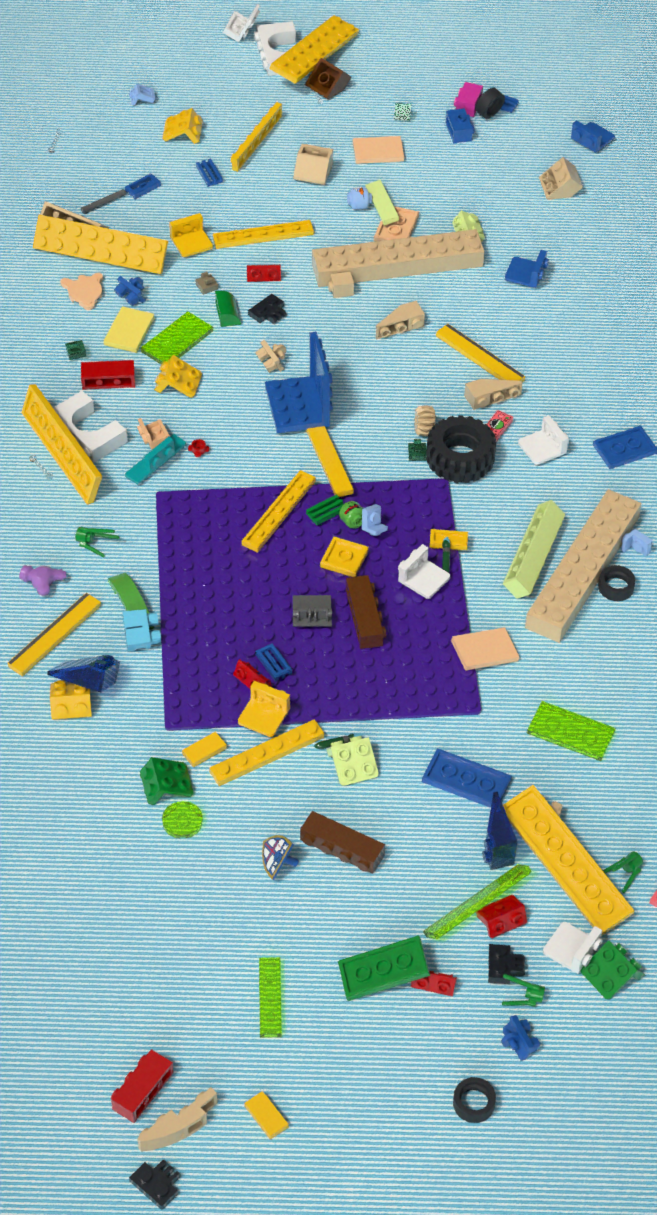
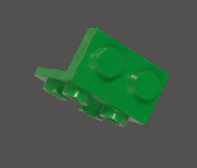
M151 757L140 770V778L142 779L148 804L155 805L165 793L191 797L194 794L187 765L184 762Z
M610 940L591 958L589 964L581 969V973L607 1000L612 999L632 977L640 980L645 975L640 970L642 965L635 958L630 959L626 955L628 950L621 943L615 944Z

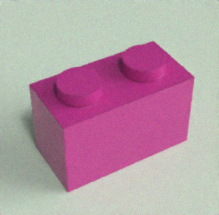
M465 82L463 87L459 89L458 97H455L454 106L456 109L465 108L467 115L469 114L470 117H474L477 101L483 94V86Z

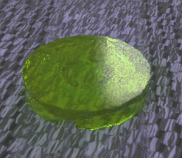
M174 802L167 806L163 812V829L174 838H191L202 828V812L197 805L191 802Z

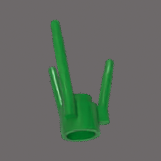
M78 527L75 540L80 542V547H84L104 557L105 555L102 552L88 545V543H92L94 536L119 539V536L106 534L115 533L113 529Z
M632 851L626 857H623L620 861L602 871L606 874L611 870L615 872L623 868L628 873L632 872V875L622 889V893H625L635 877L641 872L639 867L643 864V859L637 852Z
M507 974L503 975V978L527 987L525 997L529 998V1000L503 1001V1006L529 1005L535 1007L536 1002L542 1003L545 986L531 984Z

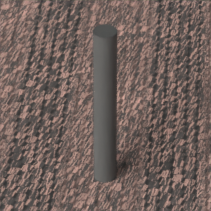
M124 189L83 206L81 207V212L84 214L125 196L126 191Z

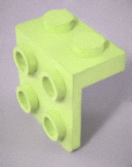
M362 736L350 738L351 742L343 744V741L331 743L330 748L326 749L328 757H333L340 785L345 786L378 776L379 773L369 737L362 739Z

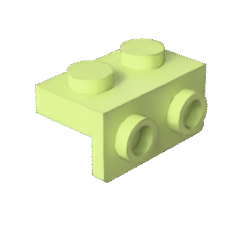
M461 210L452 222L455 232L477 229L482 242L485 236L478 217L473 213Z

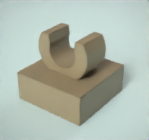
M207 271L201 273V278L195 279L196 286L203 295L218 290L217 282L211 274L208 275Z

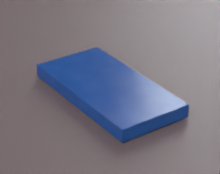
M438 748L422 777V783L495 810L498 809L512 780V775Z

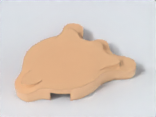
M95 273L92 276L79 275L76 281L69 278L60 280L61 286L68 290L70 300L72 302H79V305L86 310L93 309L97 299L102 297V286L100 283L103 280V275L101 273Z

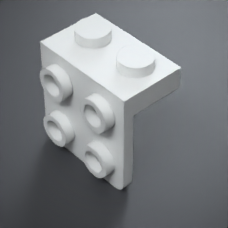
M256 5L249 18L234 11L223 33L237 42L242 37L245 38L249 32L248 29L253 26L254 19L260 13L258 10L260 5Z
M548 415L543 417L542 430L519 439L518 445L535 465H539L566 454L569 438L559 428L557 422Z
M423 544L418 549L413 550L410 557L403 560L398 567V581L426 599L431 598L450 579L448 572L428 561V547Z
M562 922L543 948V954L579 974L582 967H586L589 964L593 952L598 951L603 942L601 939L602 930L595 926L588 935L569 923Z

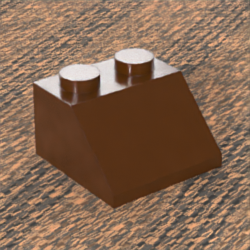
M320 58L304 85L323 97L330 99L344 91L352 77L323 58Z

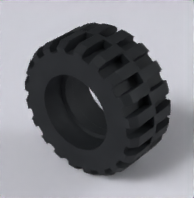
M450 416L446 420H440L429 431L426 460L430 469L433 472L435 471L437 476L444 477L443 479L454 481V483H469L472 480L473 482L479 480L480 477L483 478L493 468L496 453L495 434L487 424H483V421L475 420L471 416ZM454 446H465L471 448L473 451L460 453L455 452L449 448Z

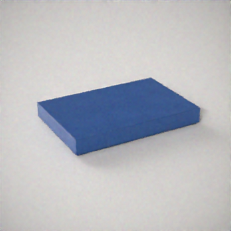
M642 426L593 441L594 448L609 469L657 454V447Z

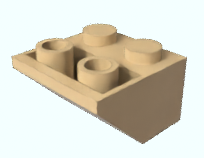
M301 144L297 154L293 179L325 185L333 165V149Z
M564 157L539 176L548 200L570 198L583 188L575 165Z

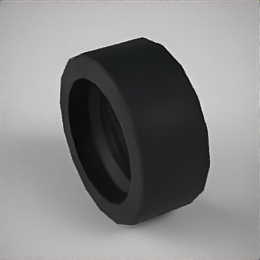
M495 87L490 88L479 98L475 109L482 117L489 119L501 109L505 96Z
M611 565L606 567L599 577V592L608 600L624 601L633 594L636 581L635 576L631 570L624 566ZM619 578L624 580L628 586L613 588L606 583V580Z
M477 1077L462 1080L454 1090L453 1107L456 1114L469 1123L483 1122L492 1115L496 1103V1093L493 1086L488 1081ZM476 1090L482 1092L487 1097L488 1103L483 1109L471 1110L462 1104L461 1097L467 1091Z

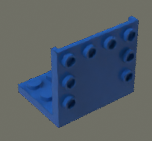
M309 332L310 376L265 382V390L276 433L307 430L308 428L322 426L330 427V411H333L332 401L330 400L333 397L330 384L333 383L332 374L328 373L329 363L325 361L326 354L325 350H322V339H318L317 332Z

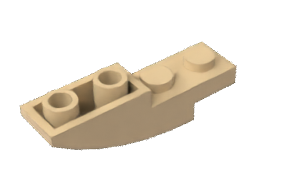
M210 1087L206 1092L202 1091L199 1093L192 1104L184 1106L178 1115L172 1110L167 1114L160 1115L153 1126L149 1129H144L137 1138L138 1149L143 1152L163 1148L197 1132L207 1124V1112L217 1104V1092Z

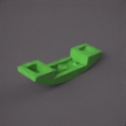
M127 573L108 578L112 590L118 595L126 611L146 609V613H149L140 592ZM149 626V630L154 629V626Z

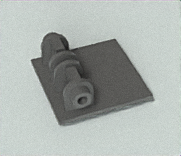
M293 595V627L332 626L331 595Z

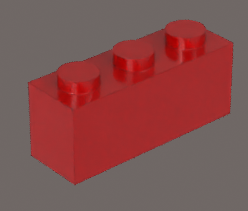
M134 360L81 362L82 390L135 388Z
M152 1049L147 1055H143L136 1069L127 1074L124 1084L120 1089L116 1088L112 1093V1110L135 1123L174 1073L173 1062Z

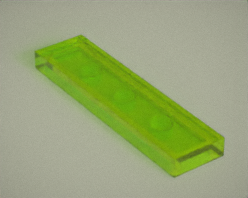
M280 957L259 958L260 1038L282 1037Z

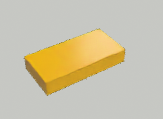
M431 529L430 548H443L444 538L449 537L450 549L467 550L468 532Z
M215 731L183 749L182 754L192 767H195L227 749V744Z
M263 1091L244 1103V1107L270 1140L289 1128L287 1121Z

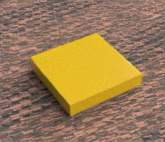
M333 537L320 562V567L356 577L367 556L369 547Z

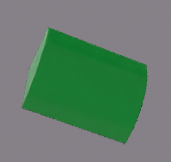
M215 291V304L220 326L241 325L234 295L227 291Z

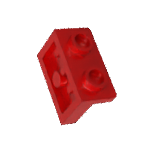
M513 894L476 910L477 918L487 927L490 938L499 936L527 923L525 906Z

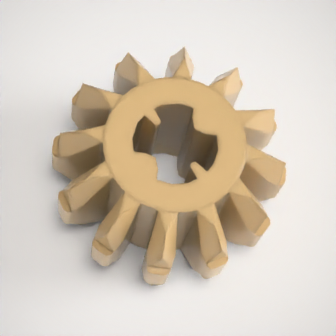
M423 405L416 408L414 426L417 435L427 436L435 425L436 416L433 406Z

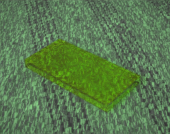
M187 311L143 345L141 352L159 364H162L163 361L167 362L172 355L180 358L212 333L213 326Z
M541 701L527 729V734L602 761L616 728Z

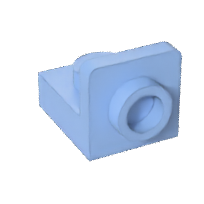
M136 83L134 89H131L129 94L131 104L135 105L138 99L153 103L155 100L154 89Z
M377 504L362 509V530L369 532L370 535L377 536L388 530V526L381 524V506Z
M634 529L622 538L621 550L626 552L632 547L637 552L647 556L651 552L653 540Z

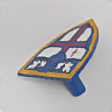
M281 835L271 836L263 841V865L272 880L275 879L283 863L296 867L299 862L298 859L288 855L294 844L288 838Z

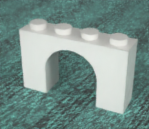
M293 21L256 25L257 32H254L255 42L258 41L257 49L260 51L263 69L267 71L268 76L279 75L269 68L272 62L285 53L272 48L278 45L296 43V30Z
M83 391L53 407L93 463L128 442L127 430L116 420L92 432L82 431L75 427L78 422L94 413L93 400Z

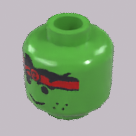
M355 501L345 503L339 512L340 519L352 529L362 526L363 507Z

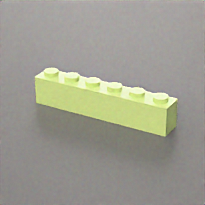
M553 500L538 504L504 579L503 585L516 599L529 596L533 592V587L539 578V573L545 564L546 557L551 551L553 541L556 539L557 532L562 525L565 513Z

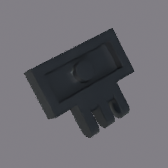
M270 294L248 310V316L259 323L268 320L275 324L277 320L279 321L282 317H285L287 313L282 309L284 301L274 294Z
M489 944L488 983L510 984V980L503 978L504 974L509 976L525 975V956L523 954H510V945Z
M162 1160L154 1169L144 1162L129 1177V1182L163 1210L178 1195V1190L172 1185L180 1178L181 1174L178 1171L173 1173L174 1167L171 1165L163 1171L168 1164L166 1160Z

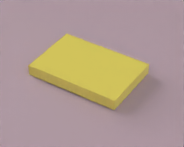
M122 306L104 339V345L137 353L154 320V314Z

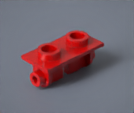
M281 264L247 265V282L281 281Z
M238 660L233 675L249 689H251L254 681L272 687L271 680L262 674L258 675V671L249 662Z
M429 970L430 976L411 982L412 988L453 997L457 977H453V974L448 975L439 972L436 974L434 971Z

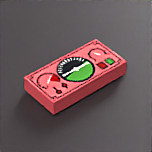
M499 410L496 411L487 423L490 430L495 434L496 442L513 422V416Z

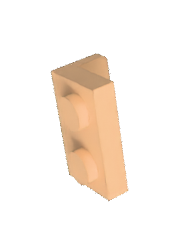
M141 418L138 419L139 426H137L140 436H142L145 444H149L151 449H154L169 436L161 419L148 425H144Z

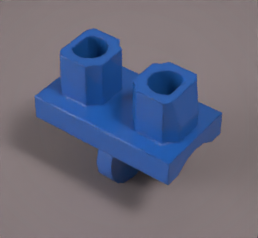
M122 276L118 277L119 284L114 291L119 297L122 298L128 292L129 294L125 297V300L131 306L135 305L138 301L142 304L146 301L141 296V291L144 289L142 278H130L128 282Z
M517 1015L510 1016L509 1023L503 1027L504 1037L501 1043L503 1047L511 1046L512 1050H515L520 1061L528 1058L530 1053L537 1051L540 1042L537 1037L529 1038L527 1035L530 1031V1024L527 1019L519 1020Z

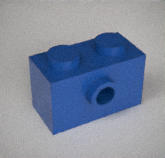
M465 108L446 111L445 124L453 144L472 141V134L475 133L474 125H471L470 115H467Z

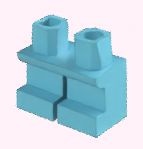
M146 609L123 611L127 652H134L135 649L139 648L151 649L152 644L161 642L160 630L149 631V626L158 625L157 613H146Z

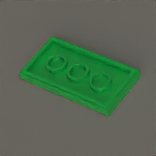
M419 935L338 961L347 1001L430 976Z

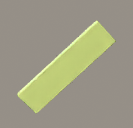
M381 180L366 184L365 187L368 193L372 194V202L383 225L399 221V216Z

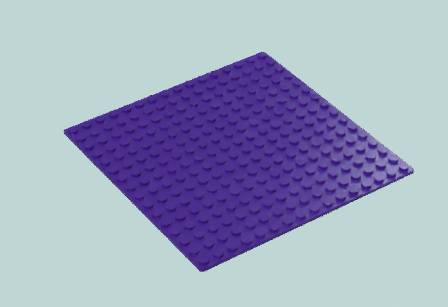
M443 478L352 482L353 494L341 496L339 500L342 499L343 504L355 501L363 508L375 504L381 506V524L388 526V530L377 536L370 535L369 532L362 530V526L354 529L349 528L340 519L339 514L316 525L308 517L306 510L334 496L330 484H313L258 553L242 546V540L286 486L157 492L156 514L165 729L167 731L243 727L238 724V718L251 699V689L233 675L239 659L243 662H249L258 671V675L262 674L271 680L272 688L290 694V710L281 725L305 724L314 719L317 723L479 715L481 713L476 669L465 671L451 642L452 636L470 633L458 550L450 549V579L431 598L426 599L398 581V567L400 563L408 559L412 551L418 549L422 544L428 547V561L442 569L443 548H430L431 529L455 531L449 482ZM333 537L369 547L367 556L357 576L369 575L370 582L374 583L375 594L373 595L378 598L379 608L377 610L378 612L381 611L382 614L381 626H385L386 638H383V646L360 649L346 594V578L351 576L320 567V562ZM293 595H331L332 626L293 627ZM272 643L292 669L291 675L286 674L285 678L282 679L280 677L276 682L256 656L257 650ZM268 650L270 655L276 660V663L279 665V667L282 670H284V668L281 666V664L278 662V660L275 658L272 652Z

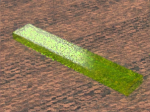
M517 864L423 930L425 936L436 940L528 876L532 872L530 867Z

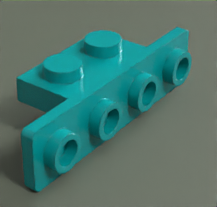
M175 434L170 437L168 436L146 454L141 461L125 473V477L137 485L140 484L184 448L186 441Z

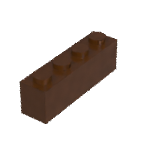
M369 575L346 578V594L360 649L383 646V638H386L385 626H381L382 614L381 611L378 612L377 610L379 608L378 598L373 595L375 594L374 583L370 582Z
M314 811L310 813L300 828V840L306 845L314 846L325 854H331L345 863L355 865L362 871L373 874L385 856L384 843Z

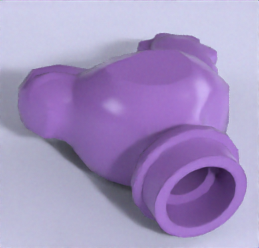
M24 565L19 574V578L24 580V582L31 581L32 586L41 596L50 593V585L54 581L63 580L67 577L66 571H63V569H53L45 565L35 569L31 565Z

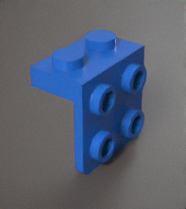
M576 120L572 124L571 139L595 153L615 138L613 133L594 122L584 125Z
M540 250L536 261L513 257L505 274V280L537 288L540 279L542 280L544 269L548 267L547 251Z

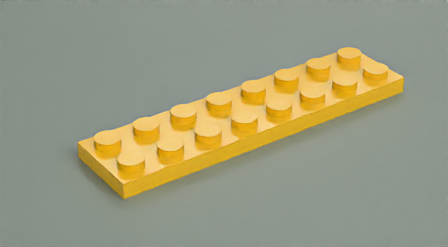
M333 15L272 62L269 69L296 84L313 71L320 58L328 59L357 36L359 29L345 22L340 17Z
M38 215L33 248L158 274L163 272L168 245L167 240Z
M29 385L21 412L85 503L87 505L93 503L102 480L101 473L37 385Z
M534 785L500 806V811L589 924L593 928L596 926L602 930L601 936L634 914V909Z

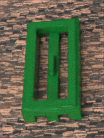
M336 494L307 509L306 514L316 525H319L339 514L341 507L344 505L343 500H339V496Z

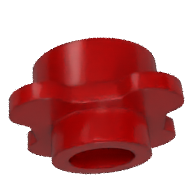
M196 439L188 446V451H192L195 457H201V455L210 450L209 446H206L205 441L202 439Z

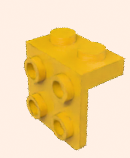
M193 108L181 111L175 116L168 117L165 121L162 139L168 141L186 133L194 144L199 142L203 123L201 116L197 115Z
M200 213L169 222L170 238L182 257L195 255L213 248V244L203 230V217Z
M172 355L167 362L163 361L159 368L161 372L155 379L156 386L154 390L161 393L170 385L186 396L193 398L202 376L201 371L175 355Z
M76 679L74 682L58 680L50 684L51 718L92 717L90 681L85 679Z
M254 681L251 685V699L238 718V724L263 735L273 737L290 710V694L269 687L264 683Z

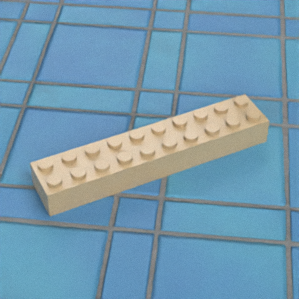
M477 229L312 249V267L318 287L328 286L330 274L351 272L354 283L477 268L483 267L484 249Z
M609 489L606 491L528 611L525 623L526 629L558 643L561 642L599 582L601 572L609 566L620 549L622 538L625 534L630 533L639 519L641 502Z

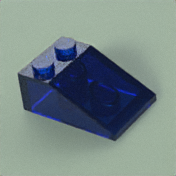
M110 655L65 661L49 670L47 675L101 693L116 683L120 661L115 660Z
M498 792L493 793L487 835L484 840L485 851H482L483 860L485 863H488L490 870L514 865L518 843Z

